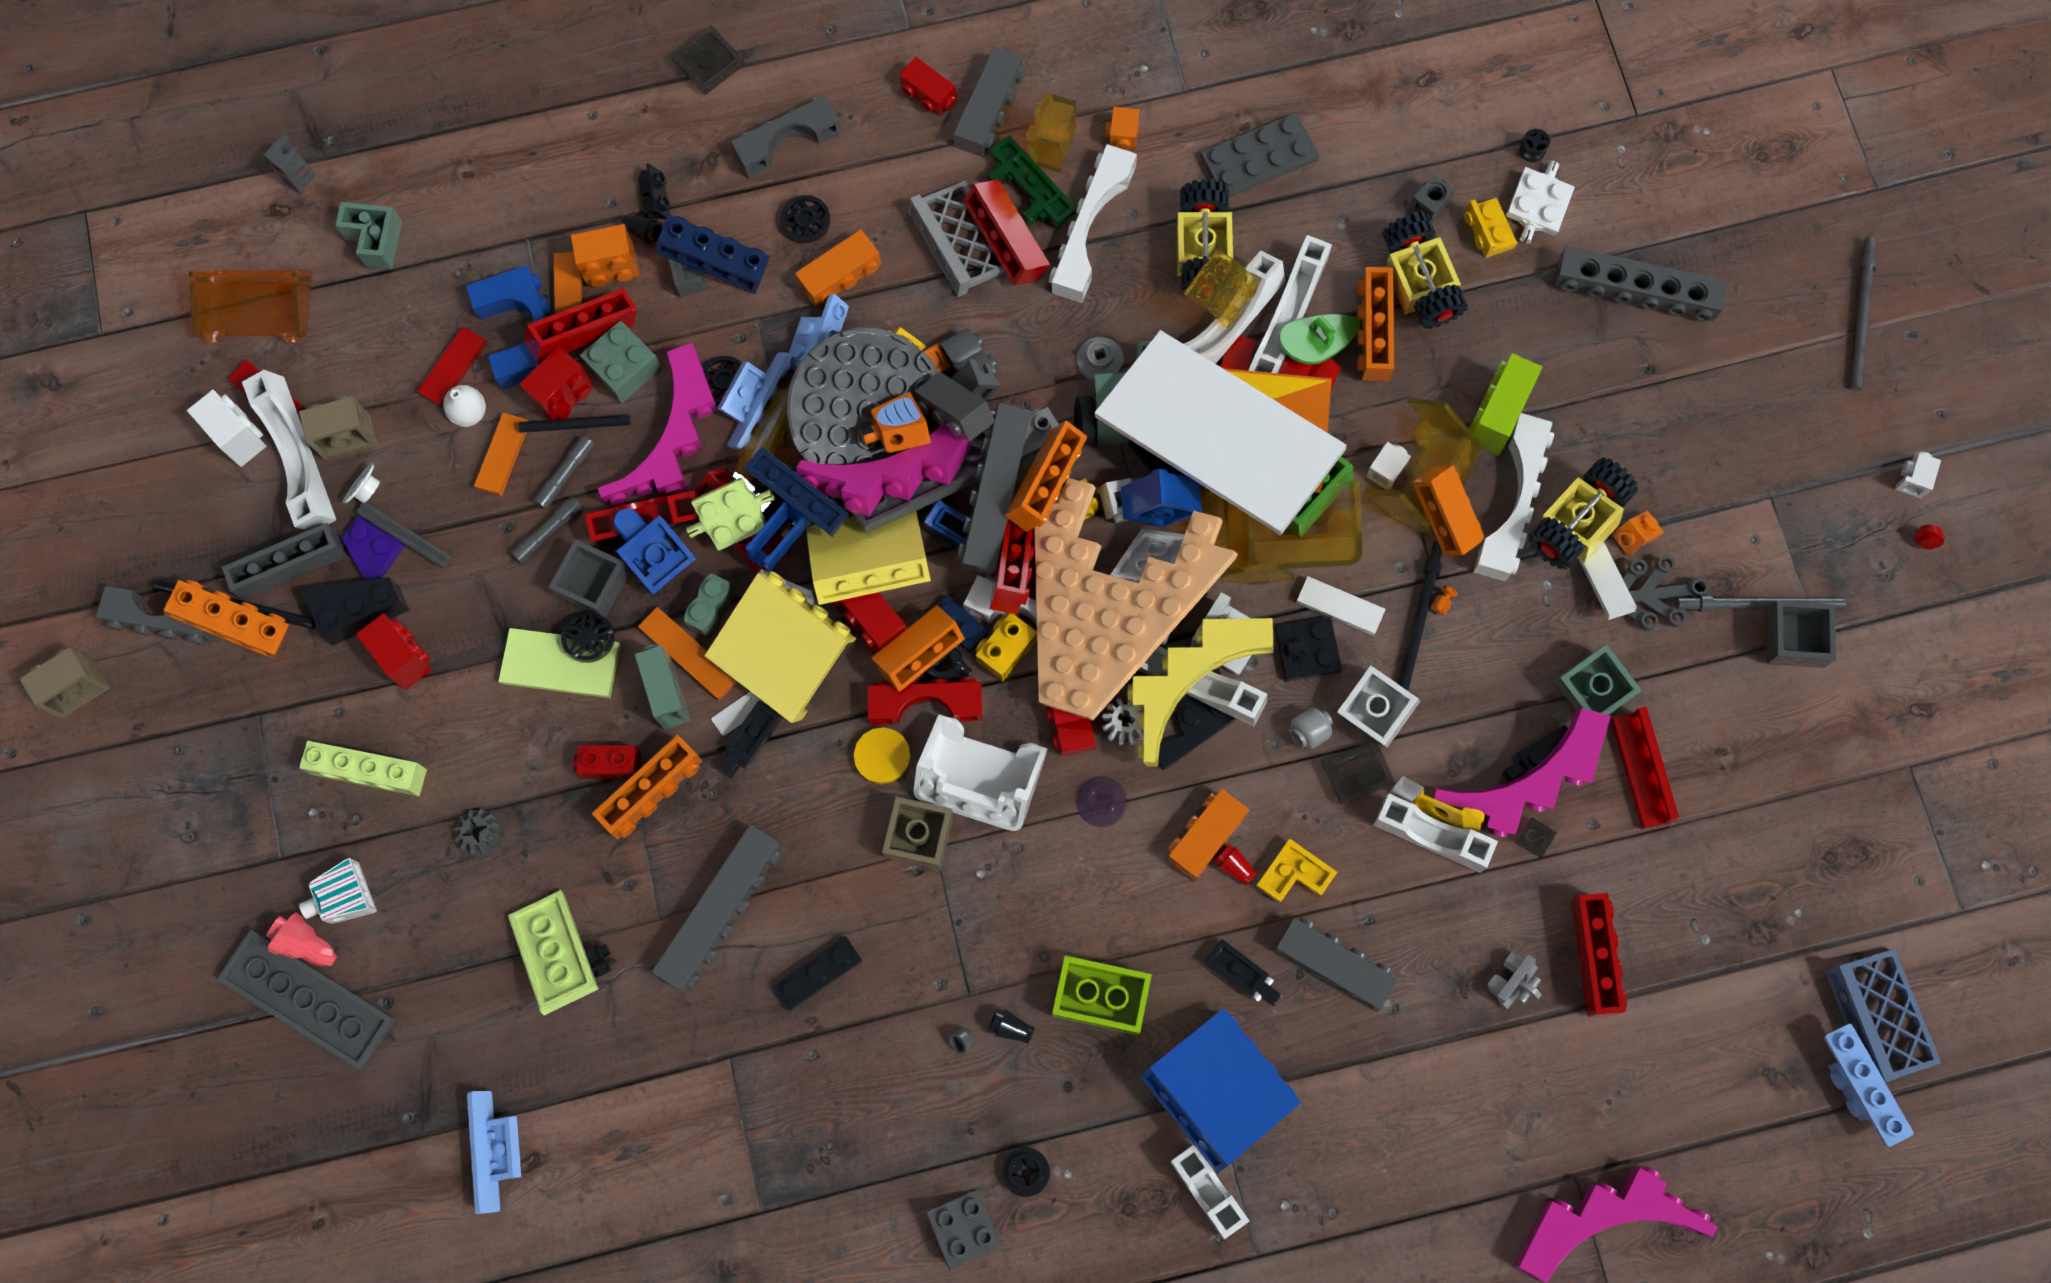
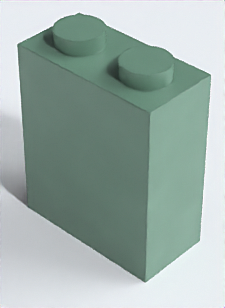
M649 645L642 648V652L635 654L654 718L664 730L690 722L691 717L673 659L662 645Z

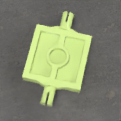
M743 477L738 478L695 498L691 502L699 516L700 522L686 528L687 533H690L689 536L693 538L700 533L706 532L711 537L717 550H722L757 534L764 527L767 521L762 514L761 505L775 500L774 494L771 495L772 491L768 489L759 495H755L749 490Z

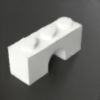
M1194 1145L1170 1161L1222 1239H1226L1249 1222L1233 1196L1228 1193L1216 1176L1213 1168Z

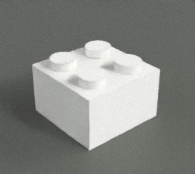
M211 390L187 410L217 446L240 467L267 447L260 439L263 433L250 422L247 415L226 394L221 397L214 390Z
M1370 666L1337 712L1388 747L1421 701L1383 673Z

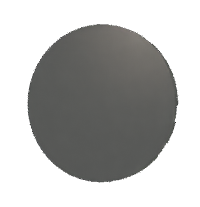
M866 327L854 328L834 334L821 341L799 363L787 393V425L792 442L802 460L831 465L861 464L885 459L908 450L886 452L880 440L865 445L860 429L873 425L871 416L873 408L905 393L910 392L917 404L919 400L915 390L938 373L936 366L924 351L918 349L907 338L888 330ZM923 414L930 435L940 425L932 416H925Z

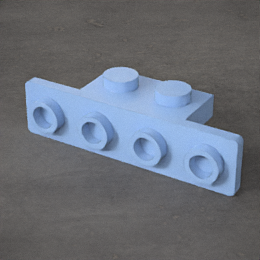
M829 294L822 317H801L789 350V354L792 355L789 361L790 370H796L806 354L821 341L841 332L849 306L837 295Z
M778 352L766 374L749 362H742L717 409L739 422L727 443L729 448L741 450L750 441V432L754 425L762 419L764 415L763 409L767 401L775 395L779 379L789 370V361L792 357L789 353Z
M1847 1024L1825 1035L1824 1040L1837 1061L1828 1066L1832 1072L1830 1077L1834 1085L1844 1093L1849 1112L1854 1117H1857L1859 1121L1871 1120L1886 1147H1891L1911 1137L1914 1134L1913 1130L1854 1027L1851 1024Z
M472 1091L467 1093L475 1213L499 1212L498 1181L521 1177L517 1116L494 1119L492 1092Z

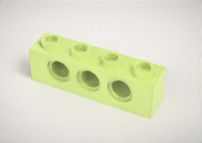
M307 741L299 767L314 776L418 797L420 796L427 771L426 768L416 762Z

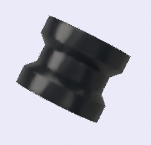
M1537 128L1526 132L1519 149L1521 157L1528 162H1538L1543 159L1550 145L1549 135L1544 130Z

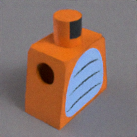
M910 392L873 408L871 411L873 425L860 429L865 445L880 440L885 451L889 453L931 443L927 422Z

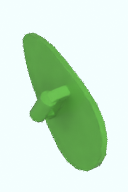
M1342 314L1302 318L1289 322L1282 328L1279 335V344L1284 353L1295 361L1310 365L1322 363L1339 353L1352 342L1358 333L1360 321L1354 316Z

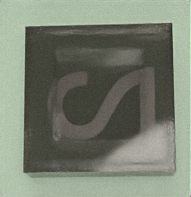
M1532 817L1516 843L1542 858L1557 832Z

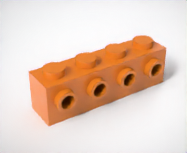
M1366 267L1362 279L1357 281V295L1361 296V304H1358L1357 320L1362 321V329H1358L1357 345L1362 346V354H1358L1357 370L1362 371V381H1390L1394 370L1393 267Z
M1067 420L1050 430L1005 516L1026 532L1036 526L1041 527L1049 516L1048 512L1052 504L1058 499L1063 483L1070 476L1074 462L1081 455V448L1088 436Z
M178 580L164 608V615L166 617L275 660L289 630V625L285 623L286 620L273 613H269L268 616L257 612V607L246 602H242L241 605L230 601V596L222 592L214 591V594L202 590L204 586L195 581L187 580L185 583Z
M677 734L601 804L592 815L617 840L621 837L625 838L636 828L635 824L642 817L647 818L657 809L658 806L656 804L664 797L672 796L679 788L678 784L685 777H692L700 769L699 764L703 761Z

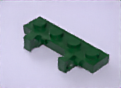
M1010 135L989 149V155L995 160L996 164L993 167L995 170L987 175L988 181L999 180L1001 184H1004L1006 180L1010 184L1014 181L1030 199V209L1021 212V217L1027 227L1038 219L1044 221L1048 218L1057 228L1077 214V207Z

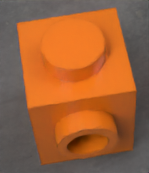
M1113 107L1112 122H1106L1105 137L1110 138L1111 146L1127 151L1136 150L1140 109Z

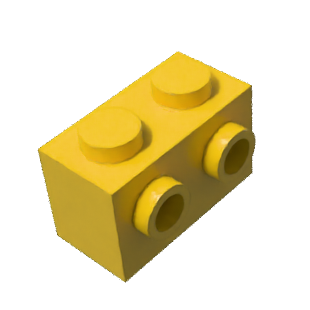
M1009 614L1006 618L1001 617L993 628L995 632L989 639L984 638L975 650L977 652V663L1002 682L1037 641V632L1014 614Z

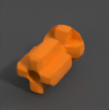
M1443 585L1441 592L1444 595H1437L1431 605V610L1435 611L1437 615H1446L1452 604L1449 598H1456L1458 594L1453 588Z

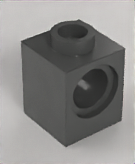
M1433 175L1413 196L1409 209L1418 213L1420 211L1426 212L1432 223L1450 204L1455 191L1447 181L1440 180ZM1428 196H1435L1439 200H1432Z

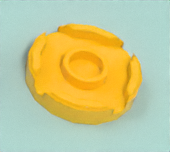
M885 727L875 728L863 734L856 743L854 750L855 766L861 776L870 782L880 785L890 784L900 779L905 774L911 760L910 748L905 738L897 731Z

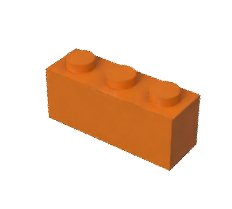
M860 229L797 271L795 276L800 288L817 308L822 304L826 305L829 294L837 295L843 290H849L855 286L859 279L876 272L881 265L880 254Z
M1454 465L1434 466L1412 482L1444 556L1464 555L1485 540L1481 525L1475 516Z
M936 605L871 657L881 675L900 692L965 638L957 623Z
M1223 789L1217 795L1214 792L1210 794L1202 805L1206 808L1200 817L1195 814L1185 826L1188 830L1186 835L1182 839L1177 836L1167 849L1170 852L1168 861L1194 882L1249 812L1247 807Z

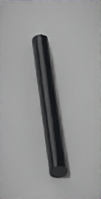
M630 415L519 422V432L630 425Z

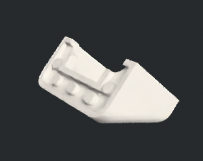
M938 715L916 767L914 795L923 803L951 808L953 813L1006 830L1017 831L1021 829L1046 757L1047 748L1035 743H1026L1020 745L1017 753H1013L964 737V727L957 719Z

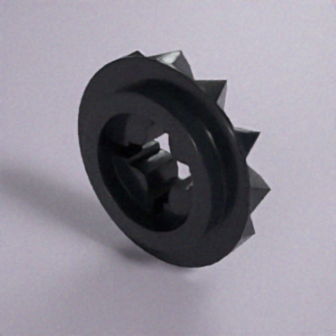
M1019 1148L1010 1153L1004 1161L1002 1167L1003 1181L1006 1187L1015 1195L1021 1197L1034 1196L1040 1193L1049 1181L1050 1167L1048 1161L1042 1153L1035 1149ZM1023 1159L1026 1160L1029 1168L1039 1169V1172L1030 1175V1186H1027L1022 1176H1013V1173H1017V1171L1022 1169Z

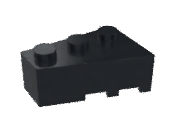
M390 577L301 589L321 638L332 646L355 636L356 633L383 613L392 619L409 611L400 586Z

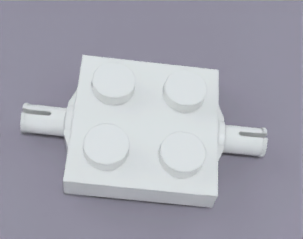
M1549 161L1545 173H1540L1527 167L1521 173L1506 217L1518 221L1524 226L1520 237L1522 243L1525 240V244H1530L1534 231H1543L1552 236H1555L1559 231L1575 187L1555 178L1559 168L1558 162L1554 165L1555 161Z

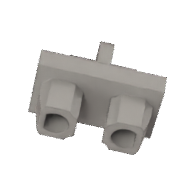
M1511 952L1503 965L1505 969L1513 973V976L1509 981H1506L1496 974L1488 983L1489 991L1498 998L1500 1006L1506 1010L1509 1009L1516 998L1520 1003L1524 1004L1529 997L1534 1000H1538L1541 997V993L1536 989L1541 980L1533 976L1538 969L1534 964L1536 962L1535 958L1530 955L1524 958Z

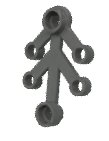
M1664 555L1656 562L1655 570L1641 589L1629 592L1634 602H1642L1665 618L1671 627L1678 628L1685 623L1687 619L1686 613L1681 609L1673 610L1660 601V599L1684 596L1687 598H1698L1699 595H1708L1710 586L1703 578H1693L1684 585L1656 588L1665 574L1670 573L1675 567V560L1671 556ZM1642 559L1633 560L1628 567L1627 574L1623 578L1628 590L1635 579L1643 576L1647 571V563ZM1661 561L1668 562L1670 568H1664L1661 565ZM1633 565H1640L1642 572L1635 571ZM1695 584L1701 585L1703 592H1698L1695 589ZM1637 607L1635 612L1626 614L1638 622L1645 631L1653 630L1659 622L1656 614L1652 612L1643 613ZM1672 615H1679L1681 622H1675ZM1650 618L1653 621V625H1647L1644 619Z

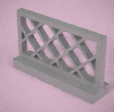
M966 181L921 198L920 194L910 198L908 209L909 215L957 297L967 294L968 289L1006 273L1002 266L998 267L988 264L991 254H995L991 247L976 242L978 234H982L979 227L963 221L966 212L970 213L966 205L951 200L952 195L963 191L965 196L968 194L970 188ZM937 202L945 205L942 214L931 211L928 205ZM948 206L963 211L960 220L946 216ZM946 222L958 226L955 235L943 232L941 228L942 223ZM961 227L975 232L973 241L958 237ZM955 243L970 247L968 255L957 254L953 249ZM973 248L988 253L985 262L970 258ZM968 264L982 268V273L971 278L966 271Z

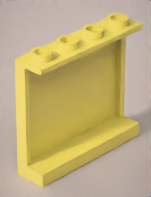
M916 511L865 534L853 517L847 518L833 537L817 525L806 528L812 579L819 605L931 581Z
M772 571L770 573H758L705 654V657L789 722L794 723L804 718L808 712L805 709L806 705L846 645L854 642L856 638L850 634V629L846 625L838 621L835 623L827 617L828 612L818 605L813 606L806 601L804 593L785 585V580L777 573Z

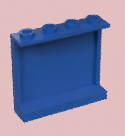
M1224 1008L1140 1076L1142 1081L1217 1174L1235 1161L1301 1103L1296 1097L1293 1088L1282 1080L1275 1066L1264 1058L1258 1050L1256 1043L1247 1037L1239 1027L1235 1017Z

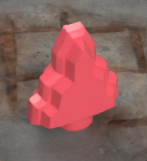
M297 912L287 920L279 916L266 934V937L271 939L268 951L275 955L283 954L292 959L302 958L313 965L322 967L325 965L332 966L337 959L333 948L326 941L319 938L314 928L304 921V917Z

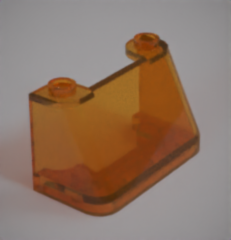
M311 270L188 271L193 337H204V342H221V337L277 336L283 337L284 342L290 343L301 342L300 337L306 336L312 285Z

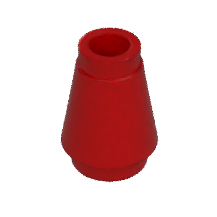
M1229 843L1214 858V861L1218 864L1217 868L1242 882L1245 886L1257 874L1238 847H1233Z

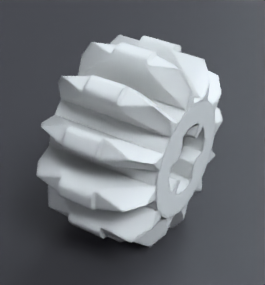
M1118 698L1116 699L1117 708L1112 704H1108L1107 710L1109 713L1102 714V720L1108 722L1102 726L1104 732L1112 731L1108 737L1110 741H1113L1118 736L1120 746L1124 745V741L1127 738L1131 745H1135L1134 735L1141 740L1144 739V732L1139 730V713L1144 712L1135 710L1132 706L1133 702H1128V700L1127 705H1123L1122 699ZM1123 717L1130 718L1128 727L1122 726Z

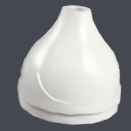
M468 385L455 386L444 397L443 407L446 417L455 425L460 427L475 425L485 414L486 404L484 397L478 390Z

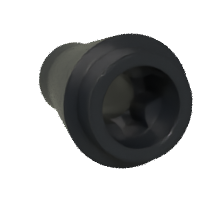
M626 215L621 224L625 225L628 233L648 244L652 242L657 243L663 229L662 223L658 222L656 218Z
M997 1009L988 1031L994 1033V1037L1022 1041L1028 1044L1034 1027L1028 1025L1006 1009L1004 1011Z

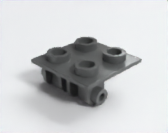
M978 1190L926 1212L949 1270L1001 1247Z

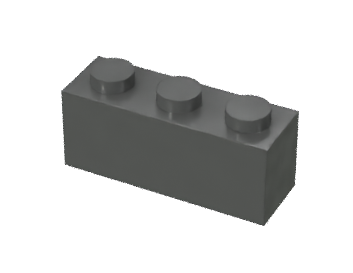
M941 372L915 390L919 400L917 405L925 416H932L940 426H947L955 436L960 435L969 442L995 422L985 400Z

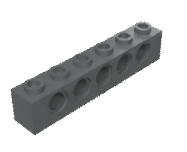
M1565 246L1559 258L1554 286L1561 287L1568 292L1579 291L1588 293L1589 296L1595 298H1611L1618 303L1638 304L1645 309L1665 310L1672 315H1688L1695 317L1699 321H1715L1723 308L1727 281ZM1581 271L1588 272L1591 277L1584 276ZM1608 277L1616 279L1618 283L1611 282ZM1635 283L1641 284L1644 289L1638 288ZM1662 289L1668 290L1671 295L1665 294ZM1689 295L1695 296L1698 301L1692 300Z

